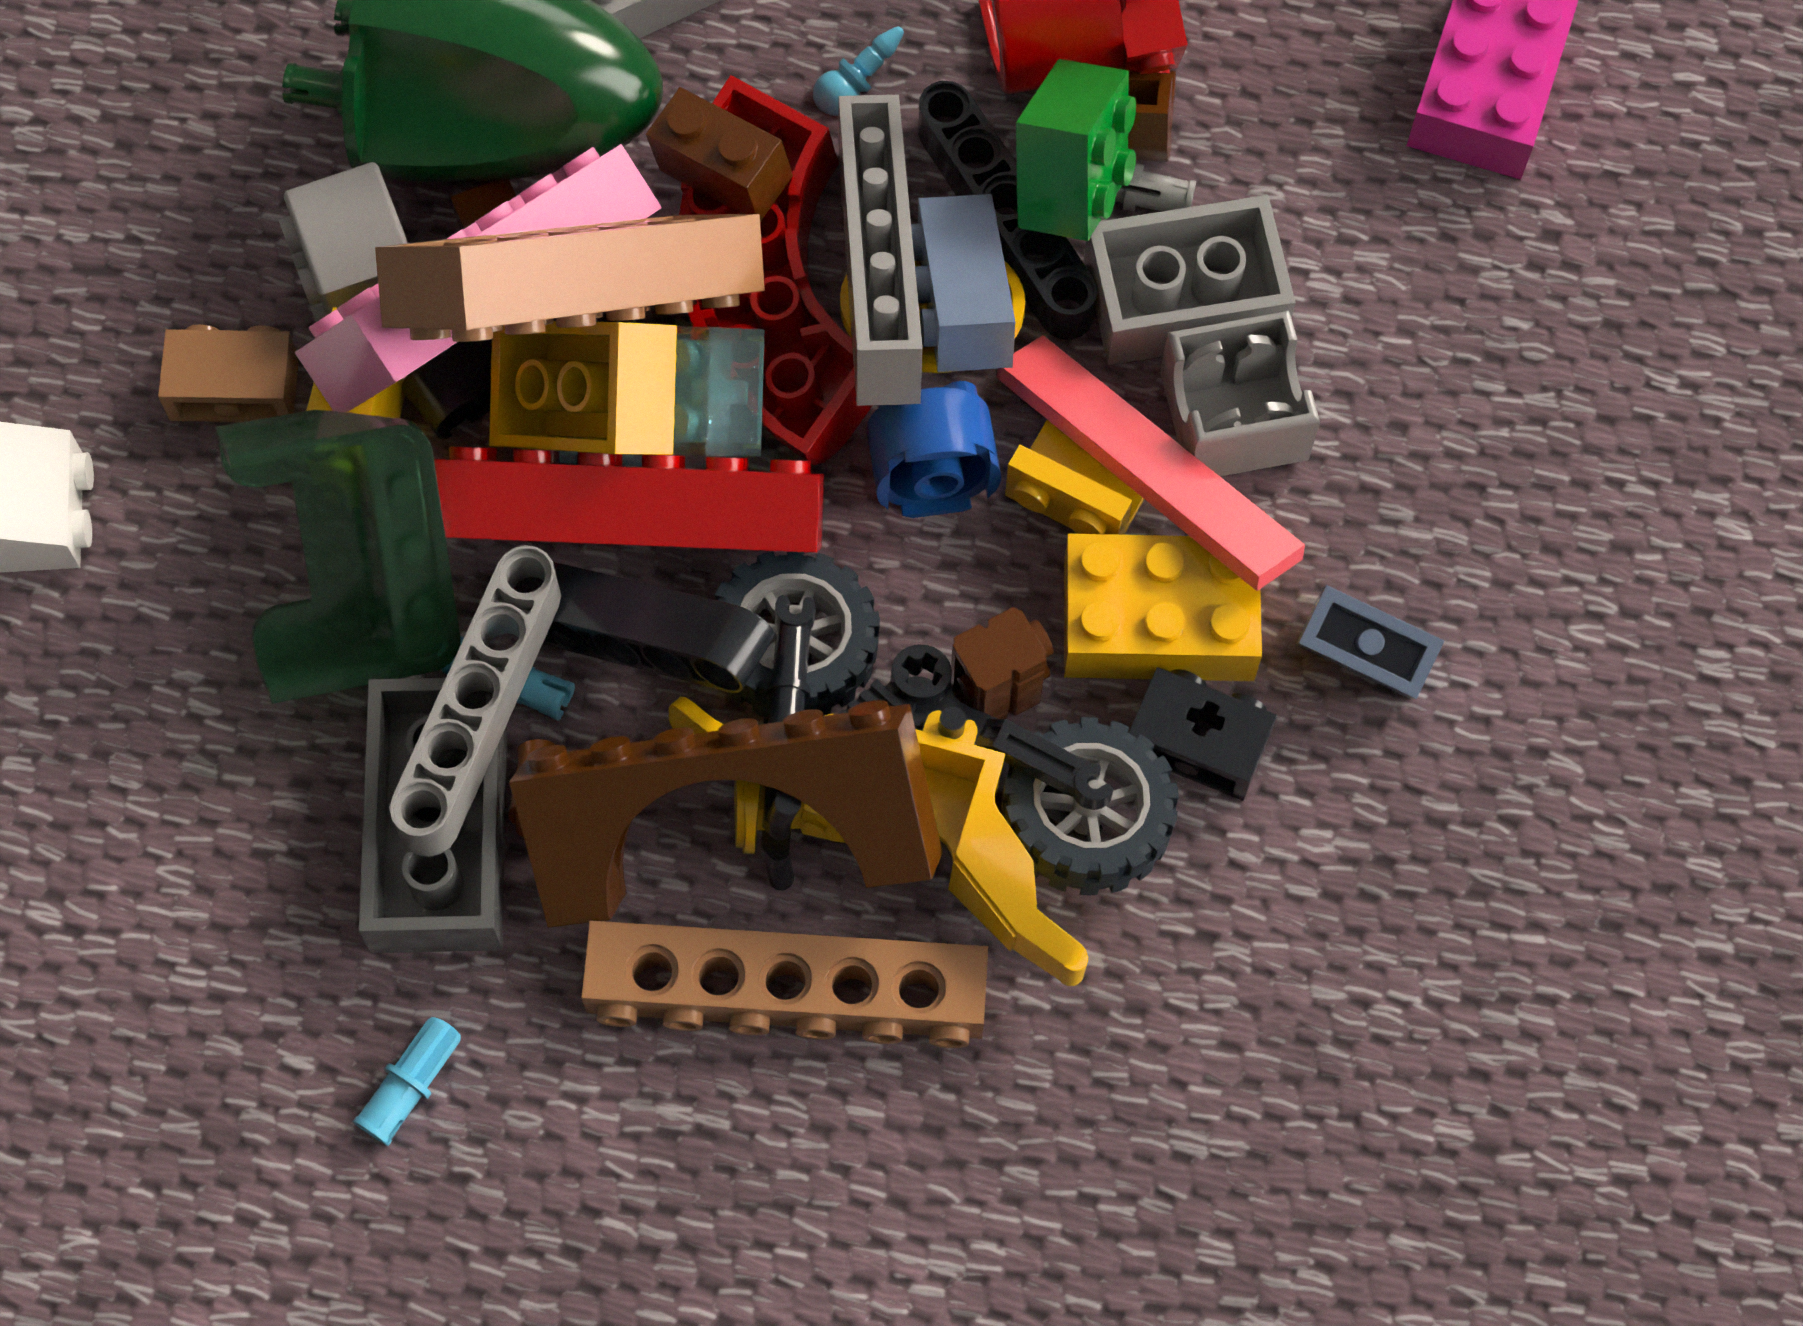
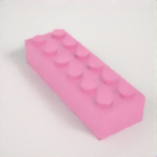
M622 144L601 157L595 148L592 147L564 165L563 168L544 177L518 196L501 204L475 221V223L447 239L642 219L649 217L662 207ZM377 283L308 327L315 339L294 353L339 418L404 378L457 342L452 341V330H450V338L410 340L409 328H382L379 287Z

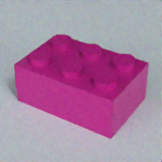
M1453 0L1406 146L1521 180L1535 144L1578 0Z

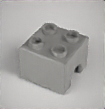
M374 162L301 185L284 193V200L290 215L278 220L316 322L330 314L333 307L338 308L359 293L378 283L375 247L408 243L379 166Z
M1290 311L1167 333L1160 375L1178 443L1220 477L1307 461L1310 458L1320 420L1312 391L1303 390L1302 393L1295 360L1298 340Z

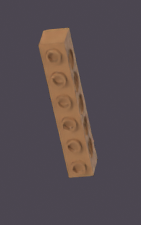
M589 921L582 1001L587 1013L597 1014V1022L617 1027L636 1025L638 1016L663 1018V1026L680 1031L701 1030L703 1028V1021L730 1022V1031L744 1035L768 1034L770 1025L796 1027V1035L808 1039H832L836 1037V1029L863 1031L862 1038L864 1040L879 1044L899 1043L902 1041L903 1034L929 1035V1043L937 1047L963 1048L969 1045V1038L982 1039L988 946ZM650 967H663L672 974L668 984L656 991L644 990L636 984L638 976ZM716 971L730 972L738 979L735 988L724 995H712L702 988V984L708 975ZM782 975L795 976L805 985L798 996L788 1000L774 997L768 991V987L775 978ZM857 979L864 982L871 992L864 1001L857 1004H847L835 996L834 990L845 980ZM921 983L932 988L937 998L931 1005L925 1008H913L901 999L900 994L907 986Z

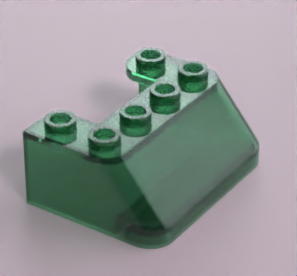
M310 410L215 427L221 463L228 476L236 483L246 487H262L290 481L292 483L311 598L272 606L262 612L254 623L252 642L257 670L272 704L368 685L369 679H400L430 673L446 667L453 661L460 647V631L431 443L415 423L393 417L329 410Z

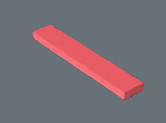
M1044 335L1013 354V368L997 369V379L1256 591L1303 560L1304 543Z

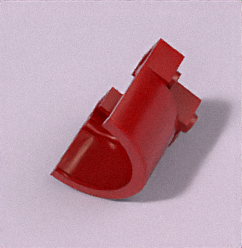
M978 0L994 70L1001 90L1007 95L1038 89L1058 59L1140 72V74L1170 73L1171 69L1178 68L1188 46L1179 0Z

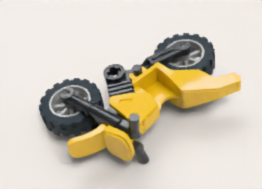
M774 551L758 555L757 562L750 566L744 562L732 571L730 582L726 583L723 581L715 593V600L744 607L757 615L767 608L775 621V624H769L775 634L773 638L775 641L767 648L743 690L738 693L728 692V695L740 705L746 701L753 706L752 712L768 717V719L764 718V724L783 722V719L790 714L810 709L822 711L823 716L833 715L830 714L831 707L837 704L842 708L847 705L845 710L842 709L837 714L848 713L849 709L853 706L874 700L886 701L889 707L910 704L939 838L949 849L953 861L948 890L1009 951L1013 949L1066 986L1078 985L1082 981L1087 967V951L1080 942L1037 909L1035 878L1041 874L1050 880L1049 886L1057 890L1066 892L1068 886L1080 889L1079 895L1087 896L1098 895L1099 889L1110 888L1111 893L1128 888L1129 882L1136 877L1139 881L1145 878L1152 871L1157 859L1161 860L1165 854L1177 820L1178 787L1176 782H1170L1172 769L1164 756L1159 758L1153 752L1154 744L1142 734L1136 738L1127 733L1128 726L1112 721L1111 726L1098 724V718L1080 717L1079 723L1069 725L1066 719L1050 724L1049 731L1042 735L1039 731L1032 733L1008 719H997L967 706L955 697L951 689L952 668L948 658L940 650L929 645L918 644L903 649L893 661L890 682L884 686L876 679L870 685V688L861 692L859 698L855 700L856 689L859 686L864 688L871 677L872 666L877 658L880 629L878 611L874 612L873 609L874 597L867 586L861 588L858 584V575L846 565L843 569L834 565V558L818 553L815 558L804 556V552L788 551L787 555L775 556ZM790 603H800V605H790ZM816 608L820 609L828 617L815 620ZM839 630L841 640L838 649L835 650L814 637ZM812 655L822 660V662L810 666ZM925 669L933 674V679L930 680L917 675ZM679 697L669 706L668 716L673 729L688 727L693 729L694 734L718 731L719 727L724 725L686 697ZM1105 775L1113 778L1123 788L1114 790L1110 784H1106L1103 781ZM735 780L736 848H742L744 854H755L757 830H762L761 854L766 864L769 883L774 889L786 890L794 882L789 851L791 829H801L802 834L846 843L825 818L797 798L762 784ZM996 800L1002 803L1000 811L996 806ZM1133 801L1136 806L1137 815L1135 823L1111 810L1110 807ZM1101 822L1122 835L1109 841L1101 842L1103 830Z

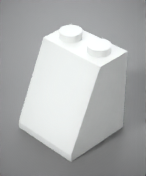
M0 422V573L80 568L81 548L91 546L92 523L88 510H82V490H91L93 488V463L90 454L81 451L70 430Z

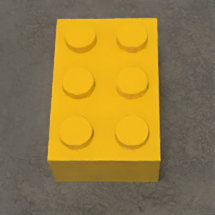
M553 321V324L545 325V332L509 335L505 334V325H503L502 331L493 332L489 446L606 454L673 455L677 325L596 322V325L560 328L556 326V321Z
M1068 534L1064 558V678L1152 679L1156 668L1159 667L1169 672L1174 669L1185 670L1199 676L1203 680H1255L1262 658L1260 590L1256 591L1190 536Z

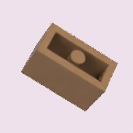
M191 325L185 330L165 329L158 397L169 420L293 423L299 359L294 353L297 350L290 331H280L270 326H253L247 331L219 330L209 325Z

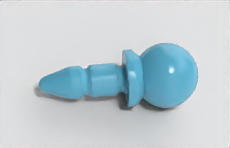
M897 26L878 35L872 41V45L867 46L854 59L853 64H849L842 58L839 61V70H831L822 74L817 79L813 88V100L818 109L825 114L838 116L839 96L860 95V92H868L872 87L866 81V77L872 76L884 64V59L890 58L894 54L903 37V29Z

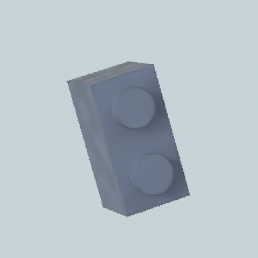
M1326 585L1321 589L1295 645L1404 697L1417 699L1442 648L1444 640Z

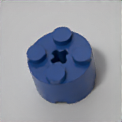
M956 381L944 387L921 389V404L878 405L879 408L869 418L866 433L878 501L886 509H888L889 502L901 506L902 516L910 518L963 512L972 508L970 498L986 490L988 499L998 489L1001 483V470L990 411L986 402L978 396L977 388L973 383Z

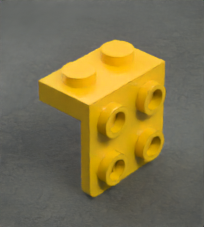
M1046 420L1031 448L1028 449L1019 445L1008 463L1005 496L1017 501L1020 505L1031 511L1041 513L1073 529L1078 534L1125 535L1145 500L1048 420Z

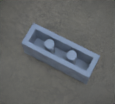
M992 194L918 198V224H911L914 261H920V266H915L918 304L927 303V309H921L920 311L923 347H934L937 372L1013 368L1016 322Z

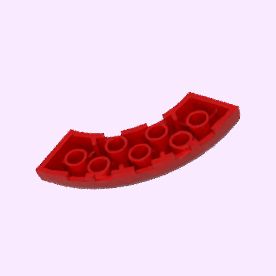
M730 75L712 104L781 139L793 177L760 222L765 291L739 294L740 305L731 307L702 308L701 299H697V304L693 305V312H688V315L706 356L723 384L743 408L783 445L805 460L811 461V464L817 465L826 462L841 449L873 406H857L852 338L840 329L824 310L823 306H820L810 287L808 241L811 222L820 196L839 162L829 128ZM681 182L680 188L683 194L679 215L740 214Z

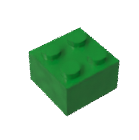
M1064 59L1057 60L1016 121L1018 228L1088 241L1101 219H1108L1110 217L1116 195L1121 186H1128L1130 184L1136 164L1135 150L1128 149V133L1132 129L1136 115V99L1129 96L1128 70Z

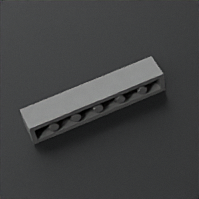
M899 95L839 96L838 156L857 406L921 404L923 348Z

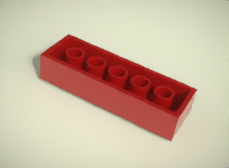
M449 447L448 459H431L429 537L817 553L822 549L825 474L811 473V461L774 459L770 460V471L748 470V458L706 457V469L685 468L686 456L642 454L641 466L622 465L623 454L578 452L577 463H560L559 450L513 449V461L497 460V448Z

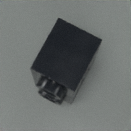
M1157 667L1129 734L1136 738L1142 734L1154 744L1153 752L1158 758L1161 756L1166 758L1172 773L1244 801L1278 715L1267 711L1266 706L1261 701L1249 695L1233 693L1229 696L1207 687L1206 682L1202 678L1191 672L1174 669L1169 672ZM1200 721H1206L1213 725L1205 737L1198 736L1193 732V728H1196Z

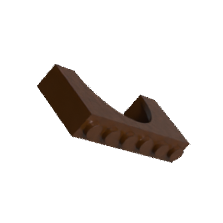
M874 700L855 705L849 709L848 713L823 716V712L820 710L810 709L790 714L783 719V722L758 725L756 719L745 718L728 722L719 727L718 731L694 734L691 728L680 727L664 731L656 735L653 740L630 743L628 737L616 736L600 740L589 749L567 751L563 745H551L531 752L509 781L548 928L589 923V921L611 920L627 893L624 880L623 858L625 842L632 820L646 806L659 797L680 787L703 781L742 780L778 789L807 804L825 818L844 839L859 865L866 888L932 880L942 855V847L910 704L889 707L886 701Z

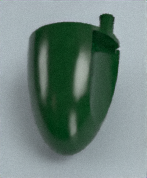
M338 0L335 7L334 20H341V24L336 23L334 31L337 36H350L348 55L342 70L301 66L290 62L285 68L282 83L283 88H290V91L284 90L282 93L283 100L287 104L298 103L337 109L338 114L342 116L345 149L351 168L374 162L379 166L383 179L421 182H486L554 173L592 147L595 148L601 157L620 144L624 147L642 134L656 118L663 97V80L659 67L642 41L624 23L589 0Z

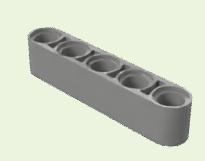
M527 545L515 547L505 553L498 562L392 796L390 804L391 819L406 848L416 855L427 857L439 855L449 849L456 840L559 608L561 594L553 561L546 552L538 547ZM535 577L544 581L541 587L534 592L520 593L513 589L524 578ZM501 634H514L519 637L515 645L507 650L497 651L488 647L491 640ZM481 690L493 694L490 702L482 708L468 709L462 706L464 699L473 692ZM456 748L467 752L463 762L456 767L447 769L435 765L438 757L447 750ZM431 807L441 811L437 821L429 827L419 829L409 825L413 814L422 808Z

